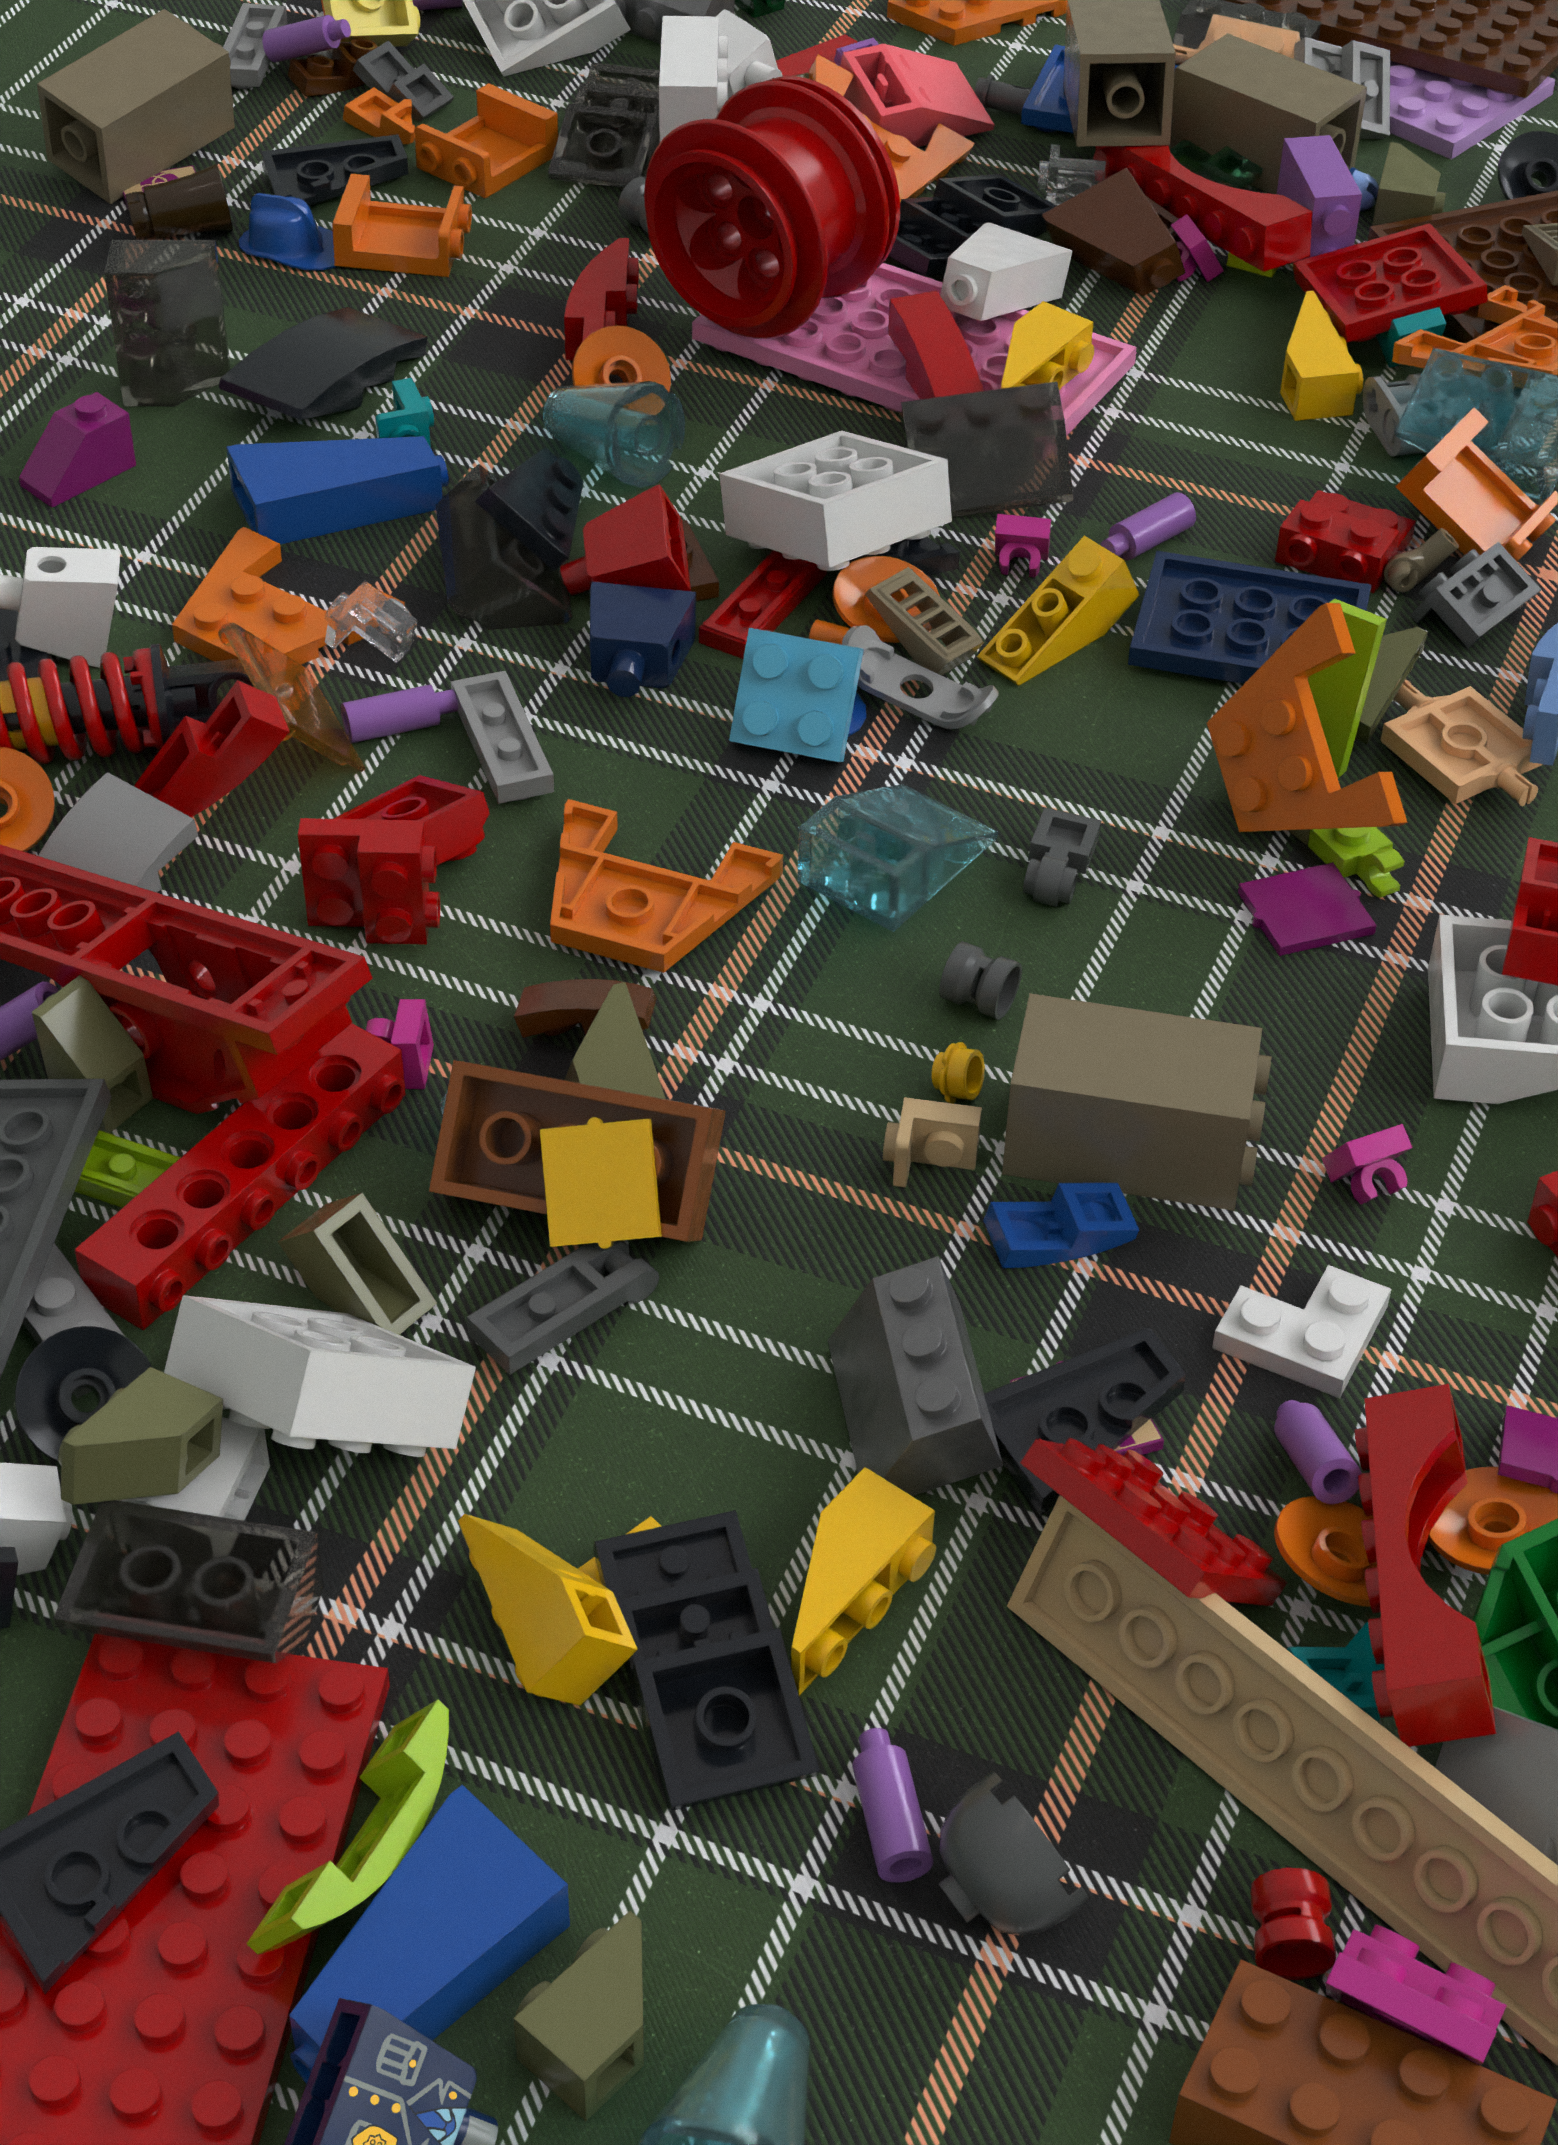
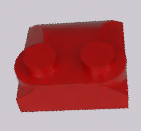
M418 775L333 819L424 821L426 846H436L438 866L445 861L460 860L476 852V845L485 837L483 826L490 812L482 791Z

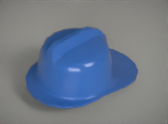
M257 193L252 197L249 230L244 232L239 239V246L243 252L302 270H325L336 267L334 265L333 231L317 226L311 209L305 201L296 197Z

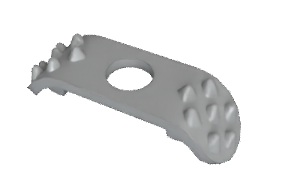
M867 625L853 626L843 637L842 645L864 649L858 679V686L861 689L942 728L958 729L968 724L974 726L979 716L984 712L991 711L993 702L998 697L999 691L994 685L977 688L968 682L960 685L894 653V647L882 642L874 629ZM917 680L927 684L931 688L932 693L925 698H912L904 694L900 686L906 681Z

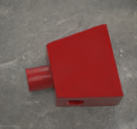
M660 484L587 522L583 528L585 556L563 564L560 567L563 582L572 596L591 589L592 582L691 591L683 520Z

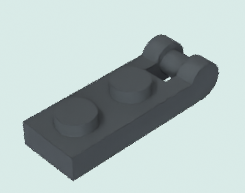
M623 1240L614 1241L613 1246L608 1249H602L598 1243L585 1244L467 1316L468 1335L511 1375L627 1301L638 1303L646 1299L655 1290L659 1281V1274L642 1258L634 1260L629 1255V1246Z

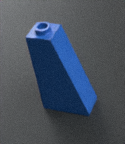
M424 436L236 444L226 447L231 490L250 529L280 544L443 509L442 487L448 486L449 483L444 458L442 455L435 456Z
M463 1785L448 1796L290 2013L295 2051L290 2054V2058L296 2071L306 2084L339 1998L379 2007L433 2041L570 1926L568 1884Z

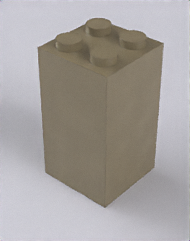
M1067 0L1063 87L1077 147L1170 145L1176 52L1160 0Z
M163 9L37 83L47 160L109 204H112L123 197V191L163 170H167L235 128L229 52L220 44L214 43L195 30L189 23L180 20L166 9Z
M1227 33L1176 67L1174 72L1171 139L1168 146L1173 154L1230 177L1254 179L1248 184L1271 194H1277L1284 138L1330 135L1348 169L1355 168L1367 87Z
M1029 993L1010 1084L1002 1175L1053 1183H1118L1124 1194L1235 1211L1239 1185L1252 1186L1258 1148L1246 1146V1140L1260 1141L1266 1102L1253 1100L1254 1093L1266 1095L1272 1056L1259 1054L1263 1028Z

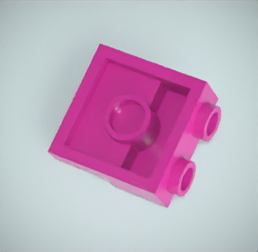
M1375 1924L1370 1936L1353 1928L1343 1952H1339L1328 1976L1326 1995L1367 2016L1481 2066L1507 2006L1491 1998L1496 1984L1456 1963L1450 1962L1446 1974H1443L1415 1960L1420 1946L1382 1926Z

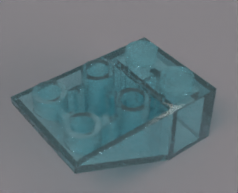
M1433 348L1395 430V436L1429 453L1475 407L1489 422L1471 441L1528 497L1540 500L1547 499L1552 494L1558 480V375Z
M904 784L835 796L799 827L797 881L894 932L998 838V831Z

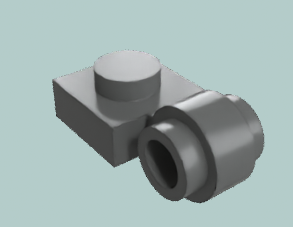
M1044 807L1030 844L1028 858L1030 862L1025 875L1023 893L1033 895V902L1057 907L1059 902L1070 904L1074 895L1078 873L1086 874L1099 839L1102 820Z

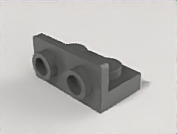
M1497 542L1481 555L1475 549L1469 551L1449 570L1453 574L1450 578L1444 572L1434 577L1419 591L1418 595L1424 601L1410 616L1416 623H1419L1435 611L1465 646L1469 648L1529 603L1542 589L1507 550Z

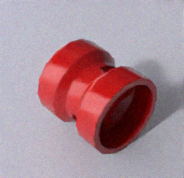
M1288 1867L1271 1870L1252 1882L1250 1894L1252 1913L1255 1919L1261 1923V1928L1255 1932L1254 1937L1255 1962L1257 1966L1286 1980L1314 1978L1326 1973L1333 1967L1336 1960L1335 1937L1331 1928L1325 1925V1919L1330 1916L1332 1909L1330 1885L1327 1879L1315 1871Z

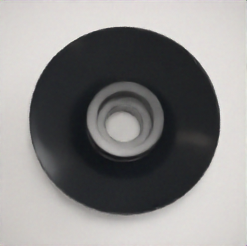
M1531 131L1521 134L1507 145L1500 156L1497 172L1500 188L1507 200L1558 191V135L1545 131ZM1532 178L1539 180L1542 187L1535 184Z
M95 1326L73 1327L60 1331L41 1342L28 1356L20 1370L15 1388V1408L21 1428L26 1437L40 1452L59 1462V1449L67 1433L74 1426L82 1425L106 1405L118 1389L126 1388L152 1365L135 1343L115 1331ZM82 1387L92 1390L97 1397L96 1408L91 1412L78 1411L71 1401L74 1390Z

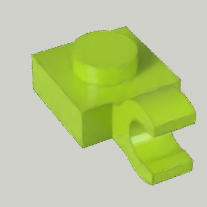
M1377 827L1310 829L1308 847L1326 864L1333 862L1344 878L1357 874L1366 883L1371 893L1379 898L1400 891L1401 885L1391 876L1390 871L1404 867V860L1392 848L1393 843Z

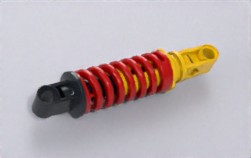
M160 643L151 644L150 648L136 649L131 657H123L125 674L130 673V676L124 677L118 656L113 652H105L101 655L100 679L96 680L91 679L87 660L83 656L76 655L71 657L69 660V683H60L56 664L49 658L39 661L38 677L26 678L25 669L21 663L11 662L6 668L7 680L0 681V747L14 749L24 754L25 749H28L31 758L42 765L48 764L53 760L56 745H59L63 755L68 760L78 761L85 754L88 736L94 751L100 757L105 758L115 753L119 730L125 747L131 753L140 754L149 747H154L160 751L185 716L203 723L207 722L223 700L217 692L223 682L237 679L260 690L259 678L252 666L238 659L168 666Z

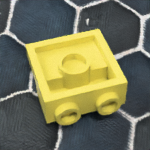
M323 0L325 15H331L336 21L346 19L350 25V36L341 39L340 42H351L352 39L363 38L373 41L378 47L388 40L394 47L407 46L419 34L420 13L418 8L413 5V0Z

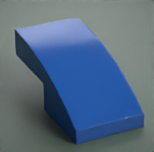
M1058 1183L1051 1201L991 1202L983 1220L1002 1268L1049 1265L1094 1255L1136 1239L1139 1228L1118 1183Z

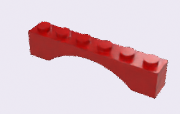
M1168 145L1096 146V152L1093 157L1096 177L1105 180L1127 168L1148 198L1178 219L1187 214L1208 241L1257 269L1265 272L1310 257L1312 211L1284 195L1243 190L1210 181L1181 165L1171 154Z
M1449 1384L1364 1398L1366 1427L1355 1429V1440L1361 1468L1363 1471L1370 1470V1472L1358 1475V1484L1366 1517L1373 1516V1519L1362 1520L1361 1528L1369 1564L1377 1563V1567L1365 1569V1581L1373 1614L1381 1613V1617L1368 1620L1375 1662L1377 1665H1385L1384 1670L1372 1671L1374 1695L1380 1718L1394 1716L1400 1740L1408 1747L1496 1734L1491 1682L1476 1623L1448 1606L1425 1583L1420 1574L1421 1557L1431 1529L1447 1504L1468 1483L1463 1438Z

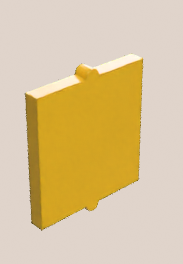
M592 1117L588 1120L587 1125L540 1129L550 1247L598 1243L602 1249H608L613 1246L614 1241L662 1237L651 1119L603 1123L600 1118Z

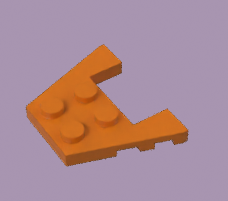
M888 0L887 17L955 46L1001 32V25L1013 22L1020 26L1036 23L1037 14L1051 11L1052 17L1061 16L1066 13L1067 0Z
M819 54L809 70V79L830 87L842 96H844L854 74ZM863 114L878 134L892 162L897 179L900 202L901 199L917 198L930 183L944 177L957 162L959 164L962 163L975 144L938 123L923 151L912 145L907 138L901 135H894L871 122Z
M1504 285L1487 294L1488 302L1479 305L1477 316L1501 325L1467 343H1461L1419 329L1394 343L1392 362L1526 386L1536 391H1548L1558 385V323L1544 316L1545 305L1536 300L1528 301V306L1517 301L1518 291Z
M242 527L234 535L174 620L172 629L174 642L212 661L242 660L253 667L258 675L259 682L319 658L318 648L339 640L347 645L353 644L366 638L365 629L384 621L389 628L401 624L406 620L405 602L366 584L332 611L327 612L304 601L303 598L289 594L259 578L282 561L280 543L246 527Z
M1325 603L1319 606L1207 722L1239 832L1402 826L1408 823L1392 772H1377L1342 789L1338 781L1308 677L1356 654L1340 603Z
M568 799L564 807V827L560 839L558 872H556L551 912V942L664 973L776 882L783 873V855L733 842L711 880L694 877L603 853L618 830L617 812Z

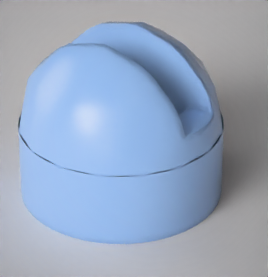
M1355 169L1352 176L1362 193L1360 211L1363 212L1375 205L1379 186L1376 179L1369 174Z

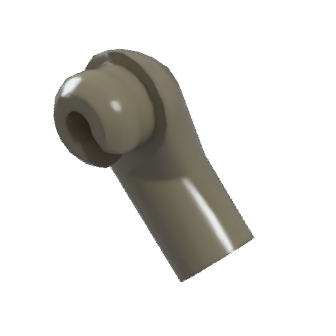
M1440 528L1420 547L1391 557L1384 569V580L1393 590L1402 593L1408 592L1457 550L1459 545L1445 529Z

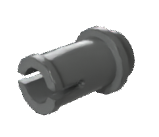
M988 75L987 79L978 78L974 92L986 111L988 108L1022 117V107L1032 88L995 81L994 75Z

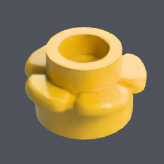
M963 1042L951 1043L945 1052L937 1054L932 1066V1083L934 1088L940 1090L941 1094L944 1095L947 1103L954 1104L956 1099L974 1100L979 1095L985 1072L982 1053L979 1050L967 1049Z

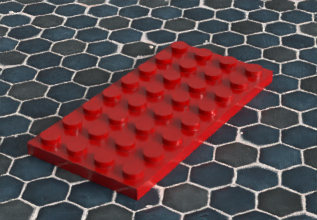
M103 1627L96 1628L28 1816L178 1731L218 1791L219 1807L46 1994L42 1991L0 1921V2145H259L292 2030L289 2015L300 2001L321 1927L278 1949L259 1955L246 1943L286 1885L328 1861H331L335 1866L339 1862L363 1782L359 1777L368 1764L389 1691L388 1668Z

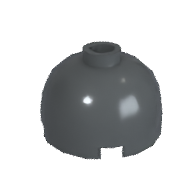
M992 1770L971 1786L950 1807L940 1828L939 1851L950 1875L942 1880L939 1886L967 1923L978 1914H981L999 1932L1017 1936L1041 1933L1067 1919L1090 1901L1082 1886L1072 1894H1067L1058 1880L1066 1875L1070 1868L1015 1795L1001 1805L992 1794L1002 1785V1779Z

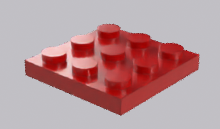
M1430 223L1293 262L1294 280L1305 293L1306 291L1314 290L1323 308L1328 312L1336 331L1345 338L1346 343L1368 341L1374 338L1376 334L1389 331L1392 320L1437 307H1440L1443 315H1456L1466 312L1470 307L1488 302L1487 284Z
M1068 1438L1065 1444L1036 1439L1020 1462V1464L1189 1598L1202 1599L1216 1593L1227 1602L1272 1606L1288 1583L1269 1568L1273 1557L1266 1550L1240 1534H1236L1234 1539H1231L1213 1525L1218 1517L1213 1509L1187 1492L1182 1491L1179 1496H1176L1159 1482L1164 1474L1162 1470L1135 1451L1127 1450L1124 1455H1121L1103 1444H1098L1096 1449L1093 1450L1072 1438Z

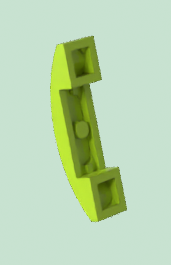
M439 1699L392 1728L359 1777L381 1799L336 1866L331 1861H328L284 1887L246 1943L257 1955L278 1949L303 1937L364 1901L391 1876L416 1842L434 1805L447 1755L449 1709Z

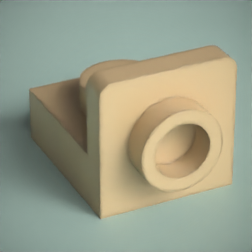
M904 1097L900 1123H887L883 1148V1161L894 1162L893 1186L906 1187L911 1162L975 1170L979 1148L982 1107Z

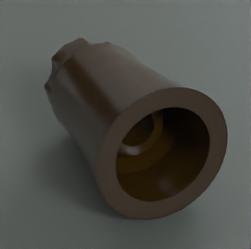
M217 164L191 175L143 187L144 192L139 191L125 194L137 241L146 240L154 236L156 240L202 232L233 231L229 207Z

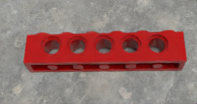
M352 1023L260 1099L243 1103L75 1249L80 1278L99 1303L143 1331L164 1312L174 1309L182 1300V1296L210 1270L219 1268L227 1260L230 1252L255 1230L265 1227L279 1208L299 1190L308 1188L315 1181L319 1172L339 1154L350 1150L358 1142L360 1136L379 1118L397 1108L402 1098L406 1095L402 1050Z

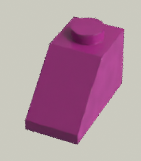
M98 392L82 396L74 403L54 412L19 476L20 486L53 508L136 466L129 413Z

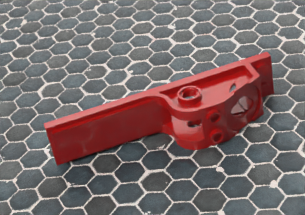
M0 844V959L44 974L62 987H65L79 975L87 979L144 1054L153 1098L189 1112L200 1114L212 1111L219 1107L220 1102L235 1098L240 1103L260 1099L353 1023L346 1004L356 991L373 979L364 956ZM146 949H149L156 959L166 982L146 975L140 978L120 971V969Z

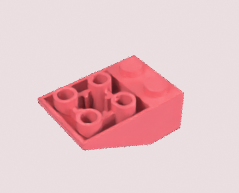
M887 44L843 52L840 67L854 74L843 97L850 101L861 113L866 115L871 122L894 135H901L907 138L912 145L916 147L927 145L938 123L963 137L994 130L995 124L956 62Z

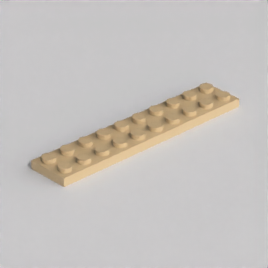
M1059 1495L1007 1607L1401 1936L1420 1946L1419 1951L1446 1972L1450 1962L1495 1983L1496 1987L1491 1998L1507 2005L1501 2019L1558 2066V1865L1218 1594L1213 1593L1202 1599L1187 1597Z

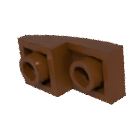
M355 38L351 40V43H340L337 48H334L331 59L322 55H310L307 59H290L288 77L305 96L338 93L362 86L365 83L356 75L353 68L359 58L378 46L371 40Z
M574 979L524 987L514 1015L522 1037L525 1038L543 1032L547 1036H555L571 1030L578 1023L582 1024L585 1034H587L611 987L614 984L621 983V981ZM625 982L642 1031L648 1029L657 999L652 988Z

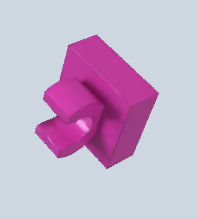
M1187 214L1171 225L1180 241L1176 243L1186 272L1176 278L1178 282L1189 278L1196 270V267L1207 282L1224 271L1206 238Z
M997 514L995 555H999L1001 574L1008 575L1010 561L1014 557H1022L1029 560V577H1036L1038 575L1040 560H1048L1051 519Z
M400 999L395 1022L385 1018H374L367 1021L366 1031L402 1050L405 1089H425L434 1046L425 999Z
M1400 1124L1346 1142L1321 1159L1331 1182L1352 1176V1194L1360 1204H1364L1378 1196L1376 1188L1372 1183L1373 1174L1379 1175L1384 1180L1389 1194L1396 1193L1407 1187L1406 1173L1403 1167L1393 1159L1413 1147L1404 1125Z

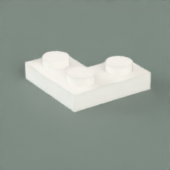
M1330 1265L1327 1266L1305 1309L1240 1286L1215 1330L1212 1348L1340 1398L1388 1307L1391 1289Z

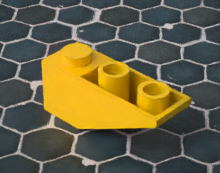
M1314 290L1306 291L1286 349L1280 394L1295 421L1353 415L1356 394H1360L1363 389L1362 369L1358 363H1354L1347 350L1345 338L1337 333L1328 312L1323 308Z
M1042 301L1014 323L1001 383L998 431L1005 433L1022 418L1028 417L1047 398L1057 394L1061 387L1076 375L1086 371L1094 356V345L1091 344L1093 321Z
M1084 535L977 655L979 661L1017 686H1020L1104 636L1140 596L1125 560Z
M864 1467L820 1514L791 1644L790 1666L798 1695L818 1675L826 1677L835 1670L846 1652L849 1641L863 1627L871 1629L880 1622L891 1604L892 1596L907 1580L911 1582L919 1580L931 1565L936 1553V1545L932 1543L935 1510L867 1467Z
M464 1514L458 1520V1523L470 1550L469 1558L473 1567L479 1573L491 1602L492 1616L497 1625L502 1629L515 1662L517 1678L528 1693L581 1706L638 1650L614 1593L519 1530Z

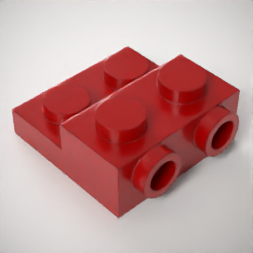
M1317 490L1309 502L1300 499L1280 526L1275 562L1322 577L1371 584L1370 592L1375 593L1384 580V569L1391 557L1403 553L1413 539L1416 521L1399 516L1388 509H1377L1348 500L1345 496L1337 493H1326Z
M300 818L298 842L308 926L365 927L366 943L427 944L429 928H439L441 905L440 893L429 892V883L436 882L437 849L436 846H426L424 821Z

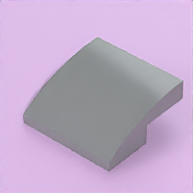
M1307 37L1295 43V60L1367 87L1359 139H1385L1390 136V50L1352 40L1343 47Z
M107 772L92 785L65 815L38 856L158 892L162 889L158 871L197 838L198 832L193 818Z

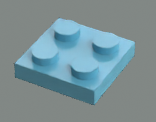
M749 628L729 741L843 762L864 649Z

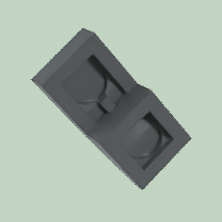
M389 40L359 58L353 68L356 75L369 88L375 87L397 103L404 99H411V116L420 122L450 104L454 99V96L425 64L414 69Z

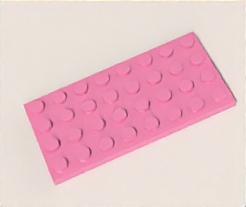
M882 263L867 282L859 288L839 297L821 298L819 306L805 324L788 335L773 339H753L732 333L718 326L702 314L692 322V339L711 345L717 350L740 355L754 360L760 365L783 370L797 375L802 380L823 384L840 390L845 395L863 398L883 405L888 410L903 412L939 427L906 380V359L888 335L890 299L936 290L940 295L943 282ZM1021 309L983 321L950 311L972 356L992 415L991 424L957 430V432L971 436L979 442L991 443L1017 452L1025 458L1043 461L1135 364L1137 347L1092 333L1091 344L1094 345V356L1086 371L1076 375L1061 387L1057 394L1051 395L1037 406L1028 417L1022 418L1003 433L998 431L1002 378L1014 323L1029 311Z

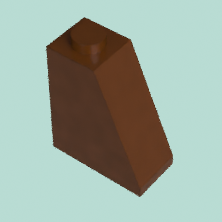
M1127 168L1042 214L1052 244L1073 250L1071 259L1141 296H1145L1159 287L1166 286L1175 278L1186 273L1176 241Z

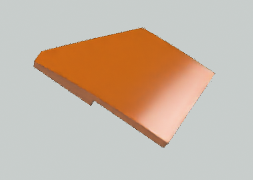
M373 87L344 105L343 120L353 127L374 137L399 134L402 144L414 142L415 125L412 124L411 99H404L397 103Z

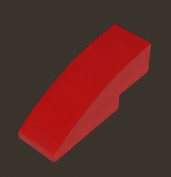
M938 291L890 299L888 335L906 359V380L941 431L946 433L991 424L992 415L972 356L960 329Z
M237 680L206 723L188 716L183 718L134 787L189 817H193L207 809L241 784L272 754L289 734V728L276 696Z
M1532 837L1528 838L1502 975L1558 986V842Z

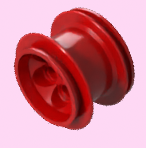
M782 76L751 84L732 95L722 106L715 119L690 121L672 130L656 147L649 162L645 178L644 203L648 234L656 259L668 281L691 307L706 318L732 333L753 339H773L788 335L809 320L819 306L821 298L846 295L867 282L888 257L899 229L900 197L897 179L892 162L878 134L863 114L845 97L830 87L807 78Z

